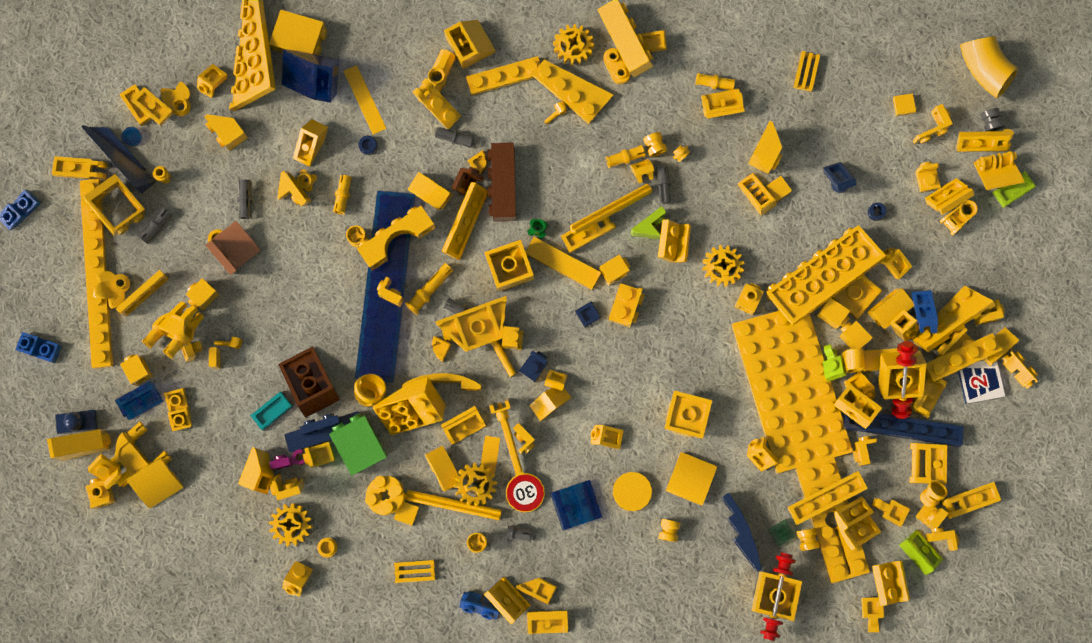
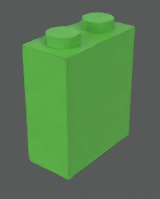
M358 413L349 418L351 422L345 425L342 422L332 427L333 431L329 434L351 476L388 456L366 414L361 416Z

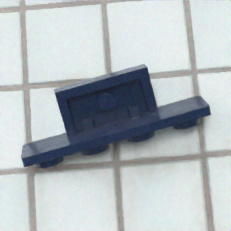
M356 411L344 416H334V413L322 416L323 420L315 421V419L303 422L304 425L300 426L299 430L284 435L289 452L292 453L296 450H302L332 440L329 435L333 431L332 427L341 422L344 425L351 422L349 418L360 412Z

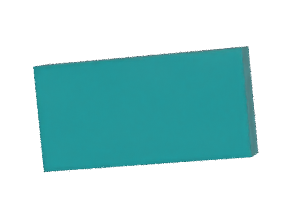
M280 391L250 416L260 429L264 431L294 406L283 392Z

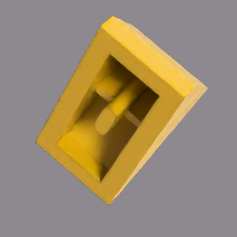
M550 388L529 406L539 420L542 421L572 399V397L565 388L563 391Z

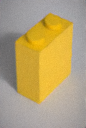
M280 10L269 45L273 51L315 63L316 57L319 58L322 47L320 45L322 40H325L327 37V29L322 21Z

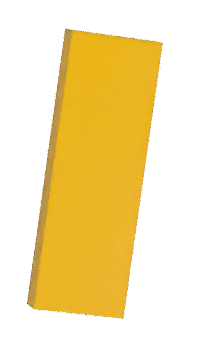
M161 270L157 271L123 301L116 310L123 316H128L161 287L169 277Z

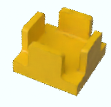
M673 391L664 429L673 431L675 434L703 439L712 400Z

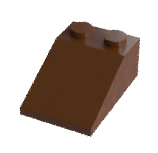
M313 346L278 364L296 404L305 418L340 400Z

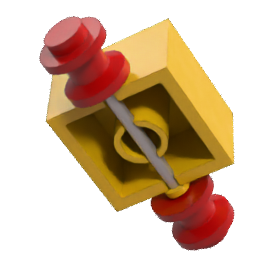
M904 341L898 344V352L881 353L878 387L883 399H893V404L896 406L892 408V414L898 419L910 417L912 415V409L910 408L913 404L912 398L923 397L927 363L921 351H918V347L911 341Z
M781 552L780 556L776 555L779 564L778 567L773 568V571L781 574L774 575L759 571L751 611L770 615L769 618L763 617L766 627L760 633L764 634V639L775 641L776 637L780 638L781 635L777 630L778 626L783 625V622L775 619L782 618L791 621L795 619L802 581L786 577L787 575L793 576L790 567L791 564L796 563V560L792 559L793 555Z

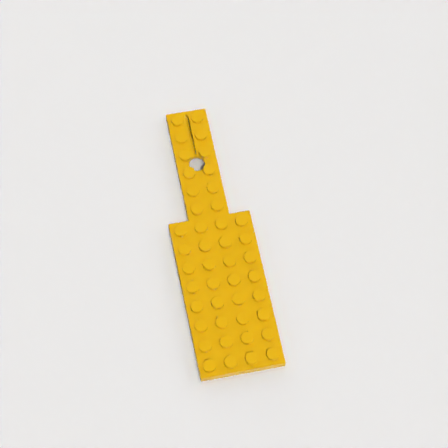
M780 310L733 323L732 328L768 447L778 459L777 464L774 465L776 473L796 468L804 498L841 480L834 457L851 453L853 450L847 431L843 429L844 422L841 412L834 406L837 399L832 383L825 379L822 363L824 358L810 314L794 326L791 325ZM848 500L811 518L813 527L817 531L816 537L819 541L830 583L870 573L862 545L851 551L839 527L831 528L825 522L828 513L835 512L849 504Z

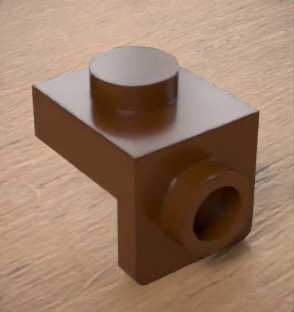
M473 167L468 169L460 168L451 188L465 197L470 183L483 181L484 177L479 175V171Z

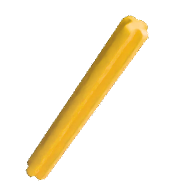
M645 184L571 224V232L576 235L648 196L651 194L652 188L649 184Z
M408 490L406 493L407 501L495 520H500L502 514L501 510L481 505L475 507L472 503L468 506L467 502Z

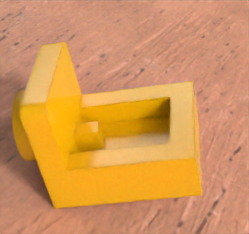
M870 436L860 437L859 442L854 443L855 451H853V457L859 466L871 464L867 444L876 443L877 438L871 439Z
M330 442L305 448V454H303L306 465H309L311 468L336 461Z
M941 527L931 529L932 533L926 534L928 542L947 539L949 551L958 550L959 537L955 534V530L944 531V528Z
M295 561L284 578L283 589L290 595L300 597L313 569Z

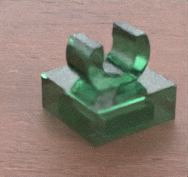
M785 519L767 529L778 547L795 537Z

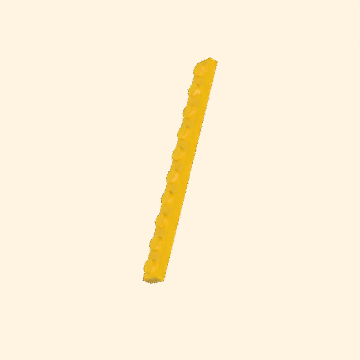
M100 179L80 181L91 365L93 369L113 367L108 299L93 297V291L100 283L96 275L107 271L104 223L84 200V196L101 184ZM101 199V200H99L98 202H96L95 204L97 205V207H98V208L102 211V213H103L102 199Z

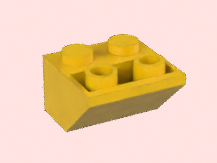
M479 20L460 21L444 30L445 38L463 69L496 52Z

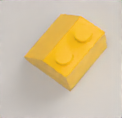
M769 121L748 163L769 174L771 169H776L782 158V154H780L782 145L772 121Z

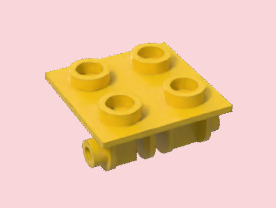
M1008 151L1002 153V156L1000 153H997L996 156L994 154L987 157L982 156L973 162L986 190L1025 182L1014 162L1017 159L1015 152Z

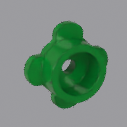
M542 219L530 220V229L527 230L528 235L544 238L548 223Z

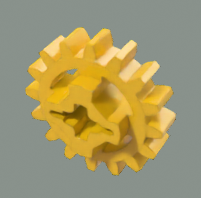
M576 24L573 25V28L566 25L565 31L560 28V35L555 34L556 40L553 41V46H555L554 53H559V60L564 58V64L571 61V66H573L574 62L577 61L581 65V59L587 61V55H592L591 49L594 48V43L591 42L593 41V36H588L589 30L584 32L582 25L579 29L576 28ZM581 38L585 40L586 45L581 41ZM576 40H577V45H574V46L570 49V44L573 45V43H575ZM561 44L566 48V52L562 50Z
M719 245L718 250L713 247L711 249L712 254L707 252L705 256L708 259H703L702 261L703 264H706V266L702 267V271H707L704 277L711 278L709 283L716 281L717 287L721 283H723L724 287L728 286V282L732 285L735 284L734 278L739 280L741 276L738 273L744 272V269L740 268V266L744 265V261H739L742 255L736 256L737 249L730 251L729 245L725 249H723L722 245ZM717 255V261L711 263V260ZM721 262H723L724 265H727L725 270H723L722 267H719ZM735 269L734 274L729 277V271Z
M473 463L472 468L467 464L465 465V471L462 469L458 471L461 476L455 477L458 483L453 486L459 489L455 494H461L460 501L462 502L466 499L468 506L474 502L476 507L479 505V501L484 505L486 503L485 498L491 500L493 497L490 493L496 492V489L492 488V486L497 484L496 481H492L495 474H489L490 468L484 470V464L477 467L476 463ZM467 476V483L463 486V479ZM473 482H481L478 487L468 488ZM488 483L487 491L484 493V485ZM469 492V493H471V494H474L475 497H472V496L468 495L467 493Z
M291 503L290 508L287 504H283V510L276 508L278 514H271L274 521H269V524L273 525L269 532H275L272 538H279L278 544H283L286 541V546H290L291 542H293L294 546H297L298 540L305 542L304 535L310 536L307 530L313 528L312 525H308L312 518L306 517L309 511L302 512L303 506L299 505L296 509L294 503ZM287 513V516L283 520H280L281 516ZM297 513L301 516L303 523L297 519ZM292 522L299 526H294L290 529V527L283 525V523ZM278 527L282 528V530L284 531V536L280 533ZM301 529V533L298 536L294 537L295 532Z

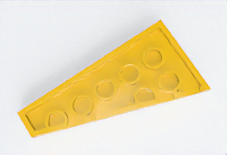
M242 0L240 18L243 19L242 29L238 31L240 46L236 48L233 72L236 79L235 86H232L231 93L234 96L233 103H230L229 110L237 111L276 89L263 0Z

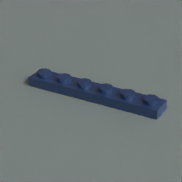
M878 413L865 429L844 414L843 429L956 447L963 445L964 426L913 418L898 419L894 415Z

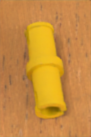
M697 73L695 85L712 87L714 90L716 88L732 90L734 89L735 79L719 77L717 74L712 76Z
M642 145L629 150L623 149L620 153L605 157L607 166L611 168L623 163L629 164L632 160L645 157V153H643L645 151Z
M340 175L338 190L335 191L336 201L333 212L336 214H345L347 199L350 198L351 176Z

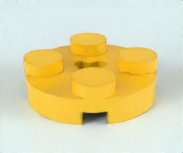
M378 476L368 486L365 502L373 512L379 515L387 516L396 513L405 503L406 493L404 492V486L394 477ZM388 490L390 498L383 501L382 493Z

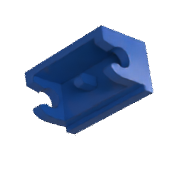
M932 291L912 292L911 295L917 322L919 323V331L923 333L924 327L930 326L931 333H937L938 316Z

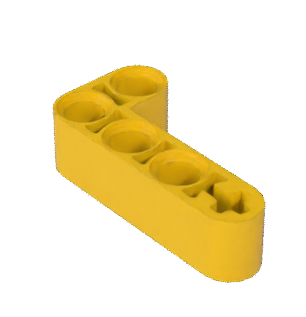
M897 348L863 351V349L846 350L842 353L846 373L879 371L881 353L898 352Z

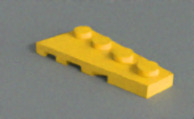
M543 60L532 73L536 80L588 124L613 97V94L546 60Z

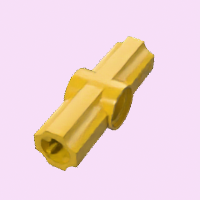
M441 49L433 68L428 73V80L439 92L446 85V79L456 59L455 54ZM436 75L442 76L440 81H433ZM428 90L424 93L425 97L430 93Z

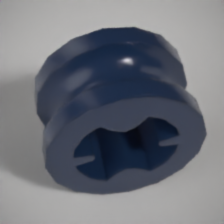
M873 203L868 209V217L873 221L881 220L886 215V207L882 203ZM873 208H879L881 216L879 214L875 216Z

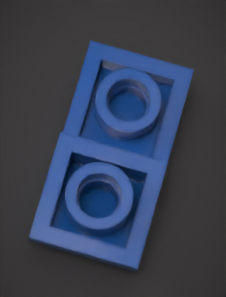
M23 190L13 203H8L1 211L0 221L9 230H12L28 217L41 202L29 190Z
M22 332L15 350L55 364L62 345Z

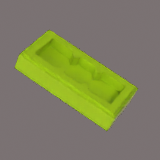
M1026 171L1021 173L1025 181L1024 183L1000 187L992 192L1003 208L1036 187Z

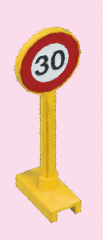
M507 398L504 399V406L501 403H497L498 407L495 408L493 403L489 404L491 414L496 413L498 421L501 422L516 474L507 484L506 499L515 510L531 512L537 509L543 502L545 496L544 486L535 475L523 472L508 421L509 414L507 410L511 407Z

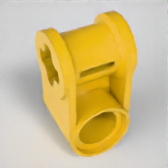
M966 200L939 222L943 223L953 236L977 213V205L971 200ZM964 206L970 209L969 215L963 212Z

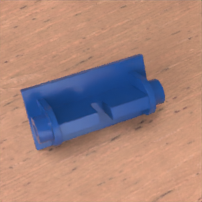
M464 591L459 608H462L467 613L480 614L488 620H497L499 611L486 596L482 603L480 602L481 594Z

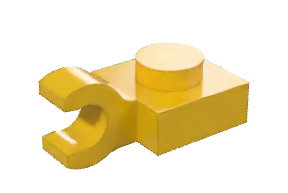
M874 498L871 506L884 512L882 518L899 527H902L910 511L909 508L894 500H890L889 504L878 498Z
M879 597L861 598L862 618H868V632H879L878 618H884V607L880 606Z

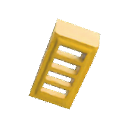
M754 173L738 183L740 189L761 216L777 205L776 199ZM754 181L755 184L747 189L746 186ZM759 188V190H758L757 192H755L754 194H751L752 191H754L755 189ZM764 194V196H763L762 198H760L759 200H756L757 197H759L760 195Z

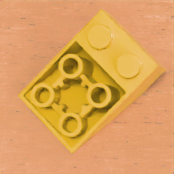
M426 377L410 382L374 405L373 410L391 435L442 421L446 404L430 379Z

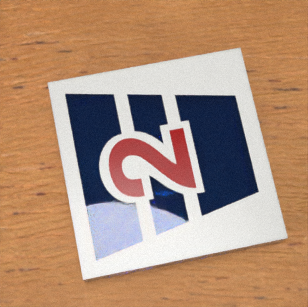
M979 361L958 371L965 404L1005 397L997 362L990 367L985 361Z

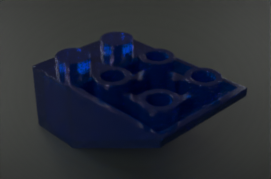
M283 49L282 85L310 99L331 103L337 95L339 59Z

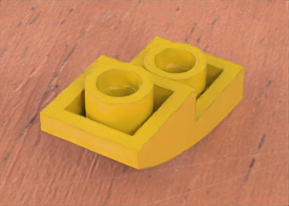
M185 388L165 392L164 396L169 410L167 414L172 432L192 427Z
M440 446L425 454L441 489L445 492L453 488V485L458 483L455 477L459 475L444 447Z

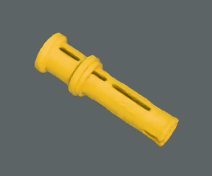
M444 263L422 289L415 291L416 294L409 302L405 303V306L418 315L421 307L430 301V296L453 272V269Z

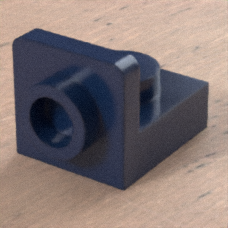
M532 351L519 372L535 383L548 365L547 356L540 351L537 353Z

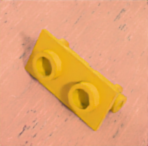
M1011 349V356L1006 354L1001 358L1002 364L1011 373L1017 369L1020 371L1014 377L1022 387L1025 386L1028 389L1033 385L1032 380H1035L1036 383L1038 382L1037 376L1039 374L1032 366L1029 368L1023 362L1025 358L1019 351L1014 352Z

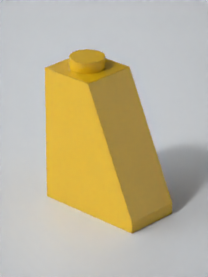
M98 429L49 438L47 443L50 458L65 461L109 450L111 438L109 433H106V430Z

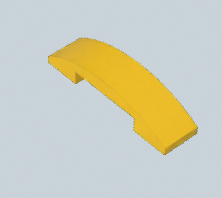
M449 373L427 374L402 384V387L410 382L428 377L432 383H461L462 391H482L481 385L464 376Z

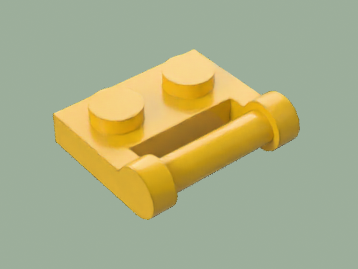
M910 443V450H912V477H910L909 483L930 484L932 481H939L947 485V445ZM920 450H925V477H920Z

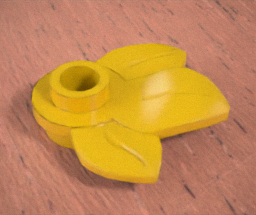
M179 82L175 90L161 88L160 94L163 103L175 115L185 116L190 112L191 105L188 101L190 91L183 82ZM180 105H184L183 110H179Z
M110 271L98 273L96 278L100 283L95 287L93 297L108 299L111 309L118 307L125 300V292L130 288L129 278L123 274L115 275ZM119 280L124 282V285L121 287L116 284Z

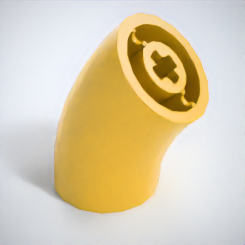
M996 36L961 44L960 48L963 58L973 77L988 93L997 99L1000 98L1014 80L1019 68L1012 64L1003 54Z

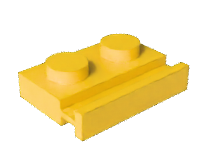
M956 178L925 197V201L930 207L944 215L974 196V191Z
M505 576L484 594L510 624L515 622L531 606Z

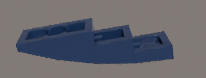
M726 493L721 499L732 513L726 519L738 534L732 540L754 570L759 572L762 569L751 530L730 493Z

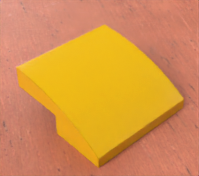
M680 452L666 491L702 506L717 466Z
M162 457L126 479L149 509L184 488Z
M863 496L834 512L839 530L851 551L881 533L870 517L874 512Z

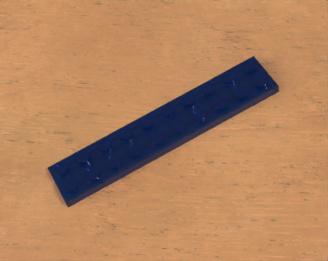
M377 191L372 238L376 236L375 233L380 229L390 227L392 221L396 218L406 216L407 212L415 206L416 195ZM411 234L399 235L390 242L387 249L388 261L373 271L368 266L355 373L356 380L366 374H375L386 383H394L403 303L399 307L379 297L377 287L380 281L385 280L387 276L392 281L388 290L393 288L401 292L400 296L404 299Z

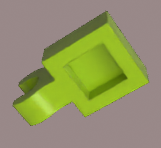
M832 344L824 346V352L828 359L822 362L825 379L829 382L847 376L844 360L841 356H837L836 348H832Z

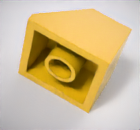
M521 240L484 252L498 292L534 280V274Z

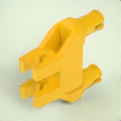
M181 301L169 313L160 316L152 324L153 329L142 340V343L152 349L161 337L166 336L173 339L163 350L165 355L173 359L183 346H188L193 340L195 329L204 316L197 313L193 318L198 309L192 305L182 313L188 305Z
M141 421L128 432H122L119 435L115 456L110 459L126 468V471L121 475L117 483L119 487L127 486L129 484L126 480L127 477L152 463L135 445V441L148 431ZM164 450L163 453H161L153 461L162 457L165 463L168 464L173 459L171 456H168L169 454Z

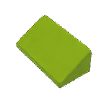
M917 529L899 544L924 575L933 572L944 560Z

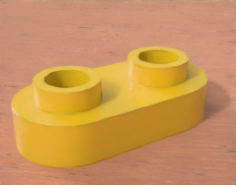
M608 49L604 53L603 60L612 80L620 85L627 83L630 79V73L618 49ZM615 55L616 59H611L610 56ZM623 71L625 74L620 76L618 72Z

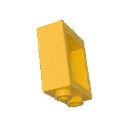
M116 174L84 196L85 202L114 236L124 234L129 229L128 226L132 223H139L146 214L144 207ZM118 188L137 211L114 227L95 203Z

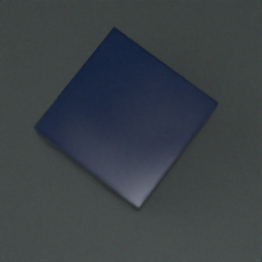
M592 301L575 310L584 328L601 319Z

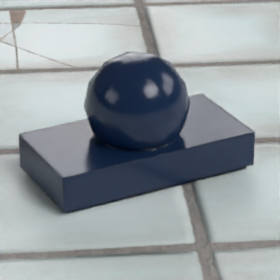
M842 162L823 168L824 174L831 181L832 189L835 192L844 193L850 187L856 186V179Z
M96 410L55 414L57 434L98 429Z

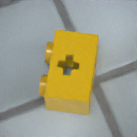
M851 384L847 386L834 404L835 407L865 429L882 409L881 406Z

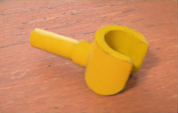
M563 101L554 105L556 111L544 121L546 124L550 123L558 115L561 116L566 113L567 108Z
M232 336L230 342L214 341V345L239 349L243 340Z

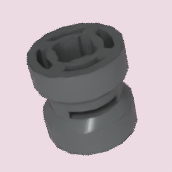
M993 108L980 114L982 121L985 122V132L997 131L1005 127L1003 120L999 117V108Z

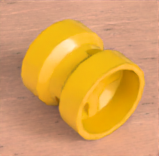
M655 132L643 138L645 145L649 148L648 153L650 157L661 155L668 150L666 144L662 143L663 137L661 132Z
M353 225L347 230L346 238L353 247L358 248L360 247L359 244L367 239V234L361 226Z
M932 481L927 489L921 492L920 500L925 506L935 508L940 503V500L947 496V488L939 481Z
M662 519L661 526L663 530L659 533L658 539L678 542L679 536L676 533L680 529L681 523Z
M816 528L796 531L797 538L801 541L799 545L800 551L820 548L819 541L816 540Z
M473 533L467 539V546L472 552H482L487 546V539L481 533Z

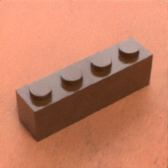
M514 142L491 143V149H488V161H491L492 167L488 168V179H492V186H488L489 198H492V205H489V216H493V222L516 221Z

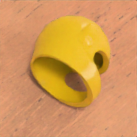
M366 374L355 382V398L362 406L373 407L385 399L387 395L385 382L378 375Z

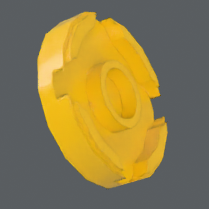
M625 473L617 478L613 485L614 500L619 507L626 511L641 510L651 499L652 488L650 482L640 473Z

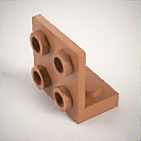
M237 221L233 222L205 245L230 275L260 251V248Z

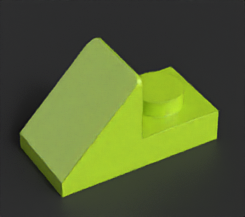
M661 206L631 229L632 236L659 240L661 235L653 225L657 227L665 220L666 211Z

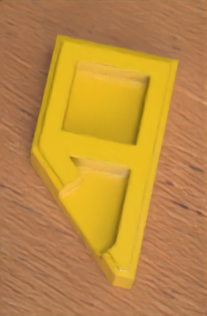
M541 578L516 586V589L546 604H549L557 586Z

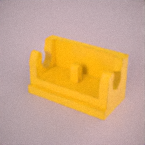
M738 88L701 95L703 113L707 119L745 112L742 93Z
M418 172L407 189L439 211L443 210L453 196V193Z
M896 288L869 309L867 313L879 327L882 326L883 329H886L903 310L909 311L914 307V304L903 288Z
M926 375L923 397H915L910 408L928 419L947 382L940 379L931 383L928 375Z
M474 406L441 424V427L453 445L486 427V424Z
M567 610L527 612L528 634L568 633Z

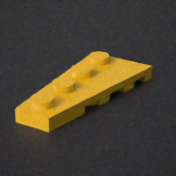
M964 285L938 312L937 333L932 334L930 326L924 327V332H919L912 340L917 346L930 352L949 339V335L954 331L962 330L965 327L964 324L972 319L976 320L982 316L981 313L987 308L992 309L996 305L993 300Z

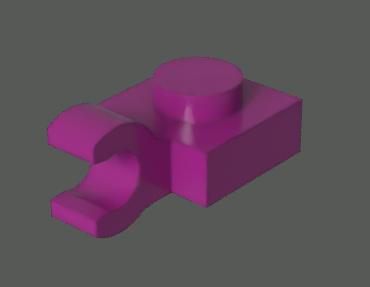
M304 450L294 451L291 457H286V455L274 457L275 460L269 462L270 468L278 470L297 464H305L304 460L299 461L297 459L298 454L304 453Z

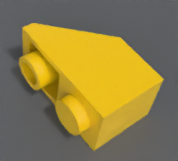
M209 114L204 116L208 121L205 125L211 133L216 132L218 135L216 140L222 148L226 146L230 151L248 138L234 118Z
M252 447L240 477L239 485L266 495L268 494L270 484L274 478L273 470L270 468L268 452Z

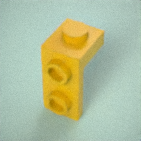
M943 104L936 106L931 112L938 126L917 135L913 139L914 144L918 142L921 144L926 143L932 139L931 136L936 134L941 136L949 131L948 128L953 123L950 119L949 110Z

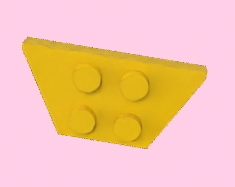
M507 297L495 299L443 318L435 323L459 347L468 352L503 338Z

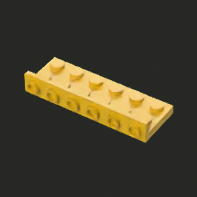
M859 225L846 230L843 234L844 236L840 239L832 240L828 245L829 247L817 251L811 260L802 262L793 273L788 272L784 275L782 281L778 284L773 283L767 288V300H771L792 326L886 259V255Z

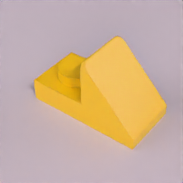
M281 172L278 200H282L292 193L291 198L297 205L306 206L309 204L311 199L299 187L291 172Z

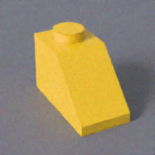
M314 119L307 122L300 130L293 159L310 167L325 141L328 127Z

